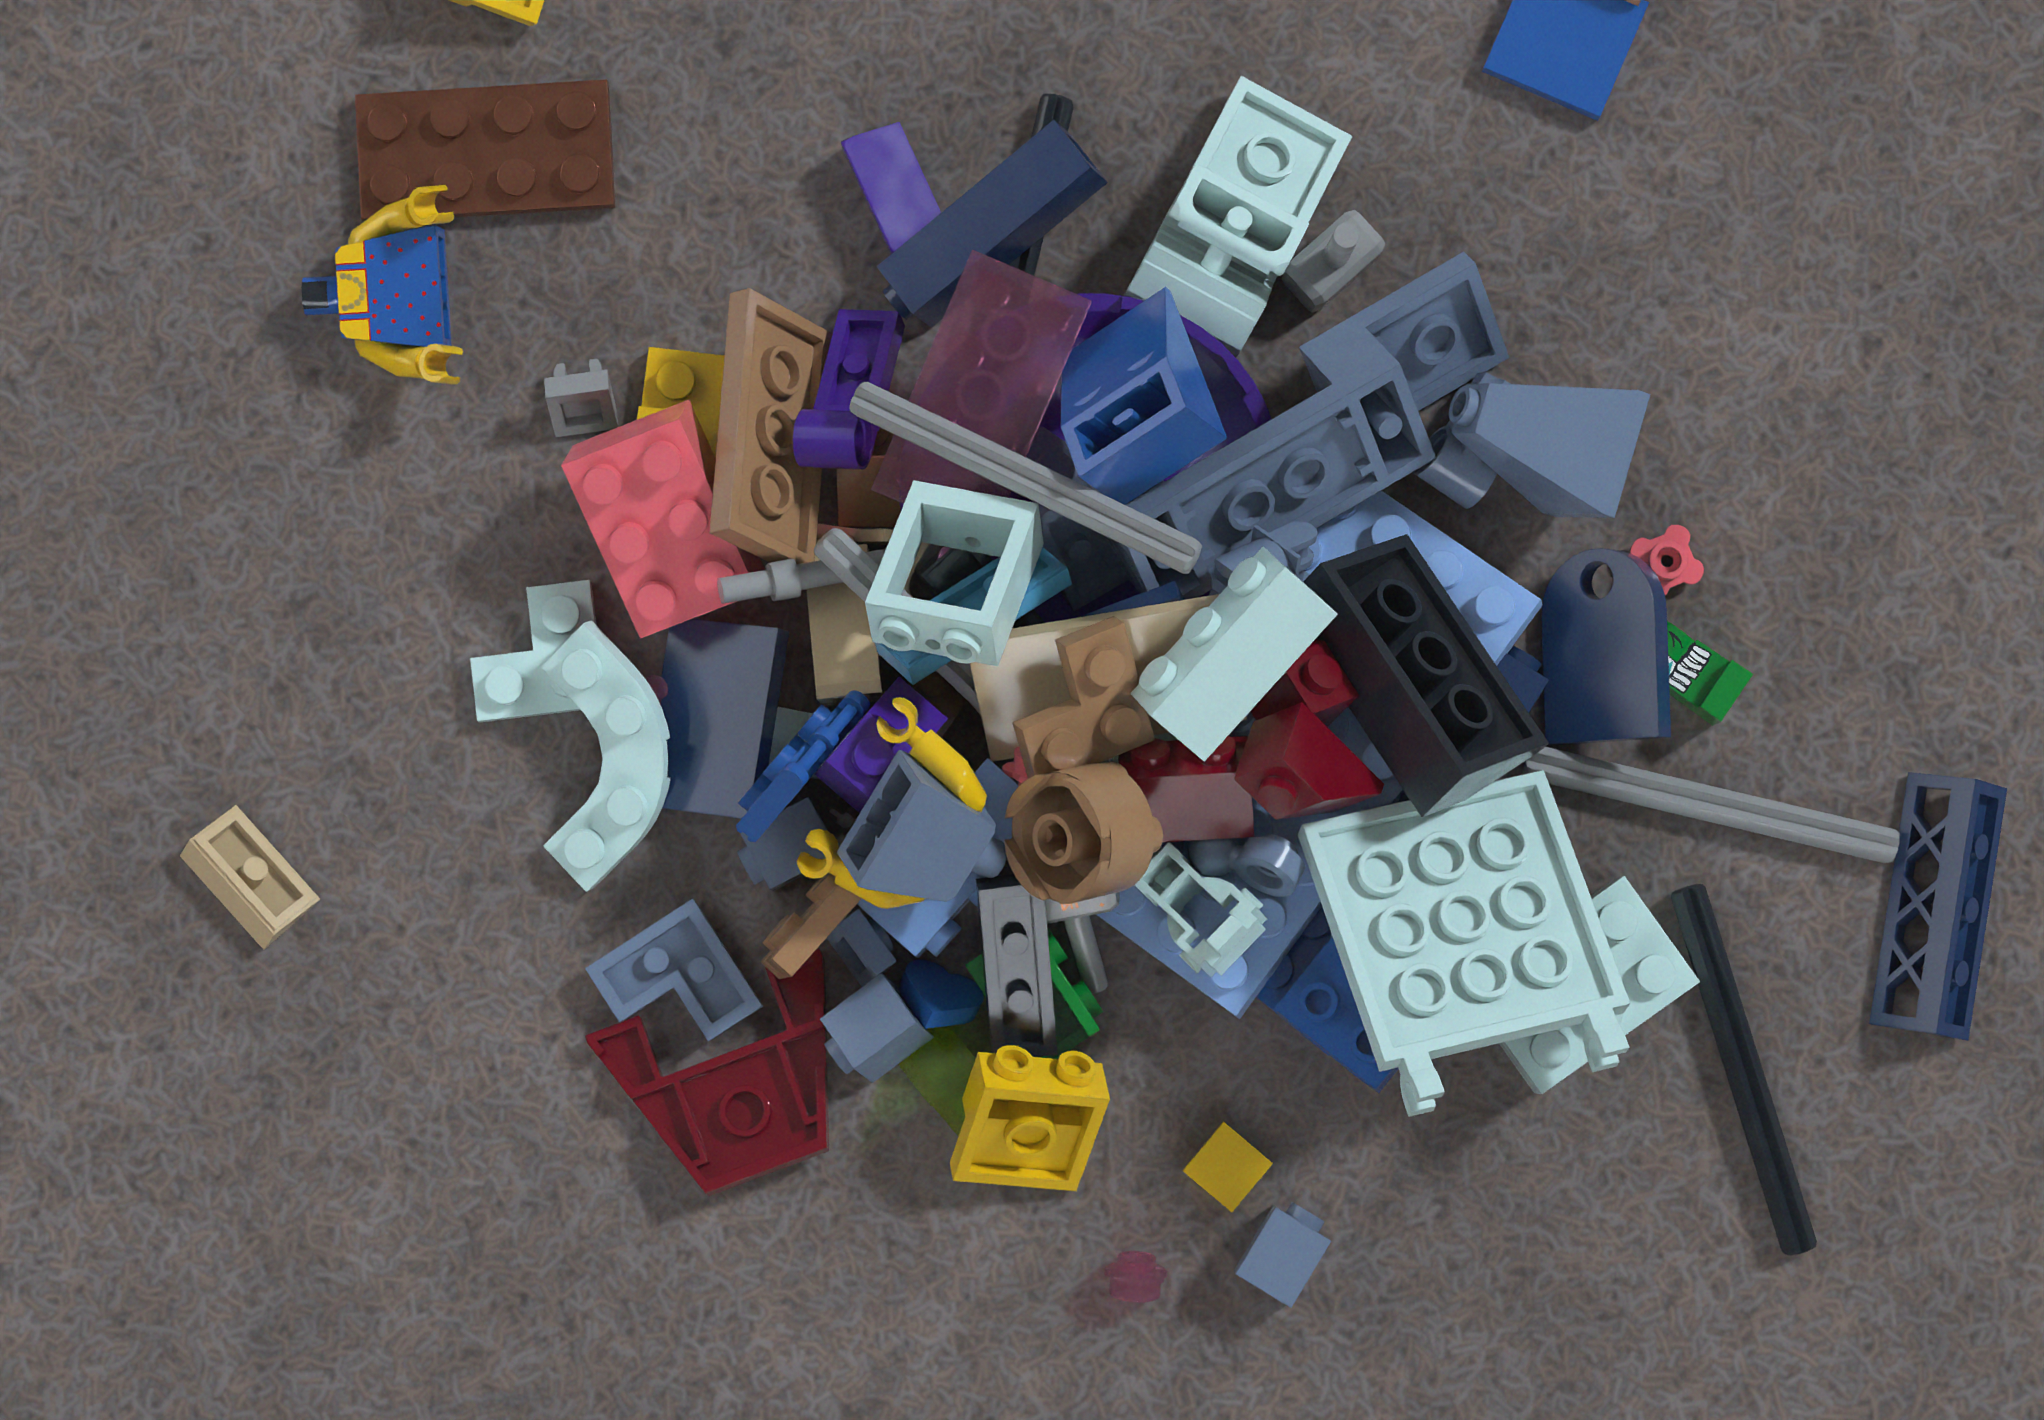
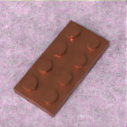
M607 79L355 95L361 220L363 222L386 205L408 198L414 189L436 185H446L448 191L440 192L436 196L435 208L437 212H453L454 218L616 208L610 94Z

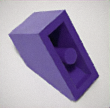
M901 677L894 681L815 773L820 780L859 813H861L897 751L902 750L910 753L912 749L906 742L890 743L884 740L878 733V717L883 718L894 729H903L909 725L905 714L893 706V699L905 698L913 703L918 712L917 726L925 733L929 730L937 733L948 719Z

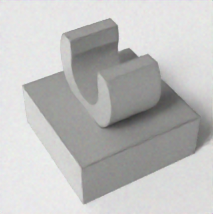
M598 359L589 360L590 372L567 375L565 364L561 363L555 366L554 377L544 378L545 398L555 437L618 428L616 404L608 370H602Z

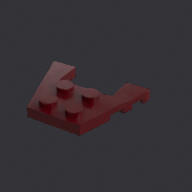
M817 948L792 977L778 979L771 971L765 968L787 1027L785 1031L663 1077L645 1025L639 1015L585 1035L590 1048L608 1068L627 1095L633 1100L708 1196L829 1151L827 1049L824 1045L827 1042V1029L820 1020V1018L826 1015L825 960L820 948Z

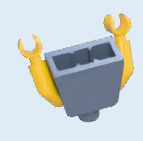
M894 698L892 701L893 706L905 714L909 725L903 729H894L889 726L887 721L878 717V733L884 740L890 743H908L912 747L910 753L902 750L897 751L840 847L832 833L823 829H814L808 833L805 842L810 847L822 851L826 858L818 859L806 852H801L797 859L798 868L806 877L813 879L822 878L830 873L835 876L836 885L882 909L919 903L925 899L947 902L956 897L970 872L987 878H994L1002 870L1007 857L1005 843L992 838L995 834L996 824L984 808L987 795L968 761L933 730L925 733L917 726L918 712L911 701L905 698Z

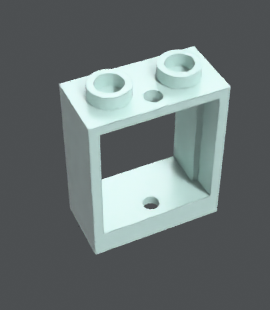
M913 480L865 601L872 642L884 644L897 651L916 650L946 656L959 663L977 662L998 666L1044 544L1038 503ZM922 542L1001 557L981 611L901 596Z

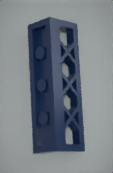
M1908 772L1899 829V846L1894 861L1869 1024L1959 1040H1969L2007 788L1973 778ZM1927 789L1951 791L1947 816L1934 828H1931L1923 816ZM1931 850L1939 862L1937 880L1922 892L1913 878L1915 864ZM1921 913L1930 927L1927 944L1912 955L1904 943L1905 928L1910 921ZM1911 977L1920 990L1916 1018L1892 1015L1896 988Z

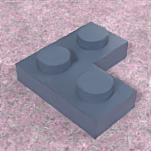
M695 899L686 902L585 968L619 1022L625 1021L675 989L706 1039L711 1041L763 1007L760 999Z

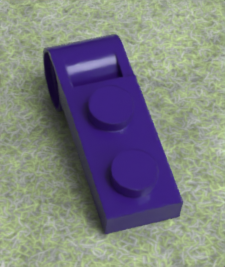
M839 309L813 409H802L798 413L794 424L793 451L795 460L800 467L864 470L868 466L877 431H879L880 427L857 417L850 411L849 407L856 389L862 382L872 383L889 392L905 329L904 321L897 311Z

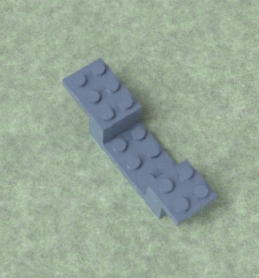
M1463 251L1301 345L1299 349L1317 391L1315 395L1165 482L1162 480L1125 504L1195 538L1201 543L1200 556L1189 573H1181L1038 504L1044 542L1043 548L1068 568L1072 584L1060 592L1073 611L1080 609L1128 580L1140 594L1175 581L1185 600L1198 598L1213 589L1211 579L1215 567L1214 559L1250 543L1253 526L1258 525L1266 532H1270L1288 523L1303 521L1317 528L1434 460L1436 457L1418 411L1474 379L1477 373L1486 372L1509 358L1476 263ZM1078 475L1072 478V480L1099 492L1094 487H1092L1084 480L1079 478Z

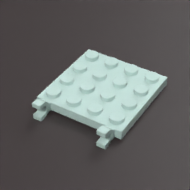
M1544 770L1494 781L1465 801L1424 817L1420 816L1412 802L1408 800L1302 824L1298 838L1379 1072L1398 1067L1401 1074V1094L1409 1117L1434 1111L1436 1107L1434 1099L1442 1097L1445 1093L1440 1077L1431 1059L1582 1024L1584 1029V1048L1591 1071L1596 1072L1618 1065L1619 1059L1617 1054L1627 1052L1630 1047L1615 1015L1623 1014L1629 1007L1630 1001Z

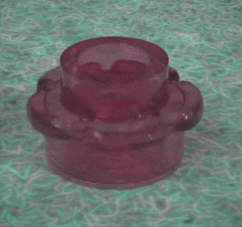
M1143 1251L1119 1253L1117 1263L1108 1264L1104 1268V1275L1110 1277L1109 1294L1115 1299L1126 1302L1140 1303L1157 1300L1161 1296V1283L1164 1282V1278L1168 1275L1167 1270L1163 1266L1156 1264V1257L1153 1254Z

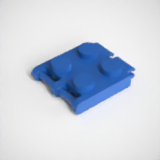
M856 690L850 691L833 712L821 704L795 737L783 748L741 798L738 804L747 813L736 824V829L739 833H745L748 836V841L756 842L869 710L870 702L863 693Z

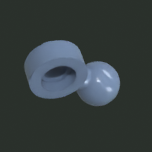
M1267 834L1263 837H1252L1246 840L1244 846L1239 845L1236 838L1190 841L1188 845L1190 863L1200 874L1208 877H1220L1234 870L1248 885L1272 896L1286 897L1293 894L1305 870L1304 862L1298 855L1297 848L1290 841L1278 835Z

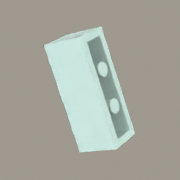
M1262 547L1254 557L1245 559L1233 570L1228 580V586L1209 607L1198 610L1188 620L1182 637L1164 656L1154 659L1147 665L1140 676L1139 684L1130 694L1152 718L1205 762L1338 614L1266 548Z

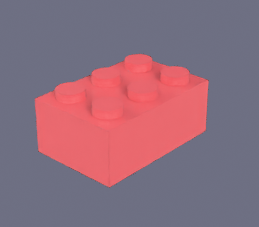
M690 400L574 444L561 465L640 639L734 603H721L717 587L718 578L765 570L760 557L710 534L716 458Z

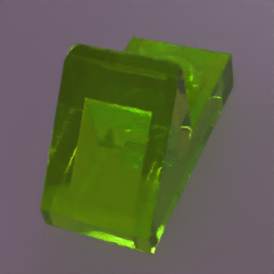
M950 1026L928 1028L934 1038L900 1062L898 1066L928 1104L935 1108L959 1137L965 1119L962 1097L976 1057Z

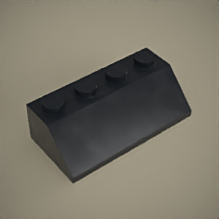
M1408 534L1322 562L1303 581L1338 614L1316 639L1326 642L1359 694L1348 706L1421 817L1465 801L1549 744Z

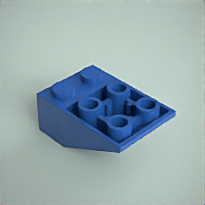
M1166 287L1062 356L1061 429L1078 476L1103 495L1124 505L1227 439L1172 293Z

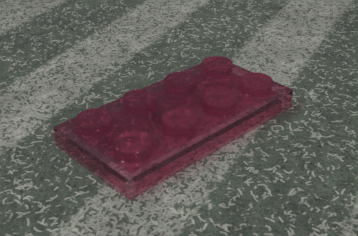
M972 249L908 401L1026 457L1092 300ZM895 434L871 490L903 504L913 480L1009 498L1011 490Z

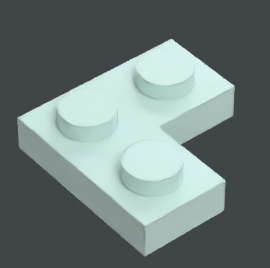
M590 580L526 587L533 651L470 658L478 722L581 710L541 666L583 623L592 620L596 624L592 582Z

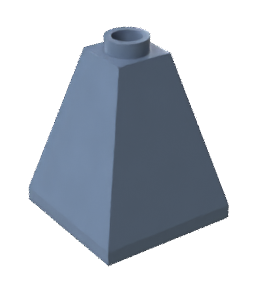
M1498 383L1466 384L1458 389L1451 401L1449 419L1454 423L1452 434L1543 514L1554 517L1615 518L1650 394L1640 390Z

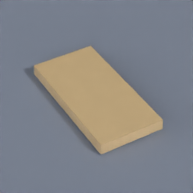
M1219 594L1012 628L998 666L977 662L970 663L991 761L1014 758V750L1019 745L1012 722L1071 699L1055 639L1114 616L1125 625L1138 678L1140 679L1147 665L1154 659L1164 656L1182 637L1188 620L1198 610L1209 607ZM1149 715L1154 735L1170 733Z

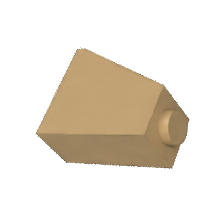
M848 535L854 541V536ZM867 544L858 545L864 552H869ZM815 555V561H819L820 559ZM844 582L807 589L815 687L818 702L826 708L837 707L852 690L863 693L870 703L877 702L885 693L881 655L877 652L875 643L872 642L865 602Z

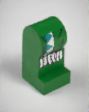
M1667 621L1670 695L1712 726L1720 723L1753 673L1733 660L1728 661L1699 640L1694 641L1685 632Z

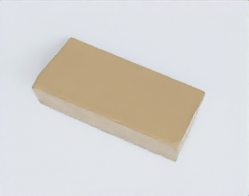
M237 805L192 837L180 855L263 950L320 900L316 893Z

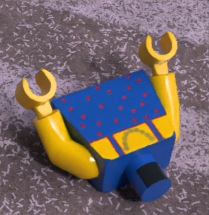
M446 185L418 187L412 191L408 198L386 205L351 231L348 245L335 249V276L304 277L302 279V304L306 316L339 314L341 337L354 340L355 347L361 357L395 376L421 378L434 383L456 385L459 384L460 377H453L447 374L446 362L452 354L463 355V350L460 347L451 345L445 229L436 225L425 226L450 223L454 220V213H438L435 208V199L438 193L448 191Z

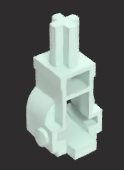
M1168 842L1164 847H1160L1158 851L1153 853L1147 871L1134 886L1156 907L1159 905L1168 914L1167 924L1170 935L1174 942L1183 950L1179 956L1197 974L1202 969L1210 977L1216 972L1222 976L1266 930L1262 924L1267 918L1259 910L1263 904L1246 888L1239 891L1232 883L1215 877L1202 878L1193 869L1194 867ZM1202 890H1205L1224 909L1233 900L1237 901L1236 906L1229 912L1231 915L1207 940L1203 939L1193 949L1190 944L1199 934L1179 915L1184 909L1183 907L1195 894L1198 895Z

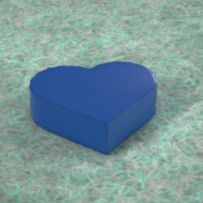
M928 960L911 961L906 966L899 982V991L924 1029L972 1022L977 1016L984 999L982 990L974 981L959 974H949L943 967Z

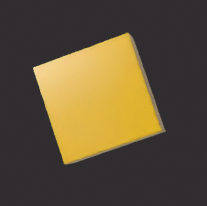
M1222 1122L1182 1171L1230 1212H1233L1273 1163L1230 1126Z

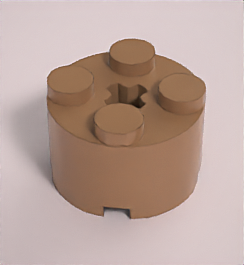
M1116 762L1092 763L1033 776L1017 787L1007 804L1005 819L1012 817V838L1004 840L1009 865L1025 890L1042 901L1051 899L1060 904H1073L1127 890L1143 877L1149 867L1153 853L1158 851L1162 845L1163 830L1160 822L1152 816L1150 806L1140 787L1128 775L1126 769Z

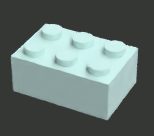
M1625 876L1615 878L1592 894L1591 899L1630 1001L1629 1007L1623 1014L1615 1015L1617 1022L1626 1035L1700 981ZM1582 1024L1499 1043L1532 1091L1537 1094L1545 1093L1588 1062L1583 1042L1584 1029Z

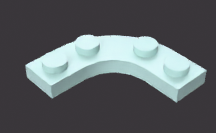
M592 620L583 623L541 666L586 715L598 734L603 758L599 783L587 802L543 845L586 892L592 890L647 835L664 805L671 778L667 777L668 751L666 741L670 738L662 707L643 675Z

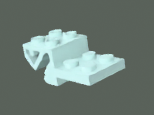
M1241 76L1187 179L1168 210L1124 296L1145 301L1164 287L1168 288L1172 293L1179 314L1206 330L1220 341L1236 358L1266 307L1277 276L1283 275L1309 225L1308 222L1352 136Z

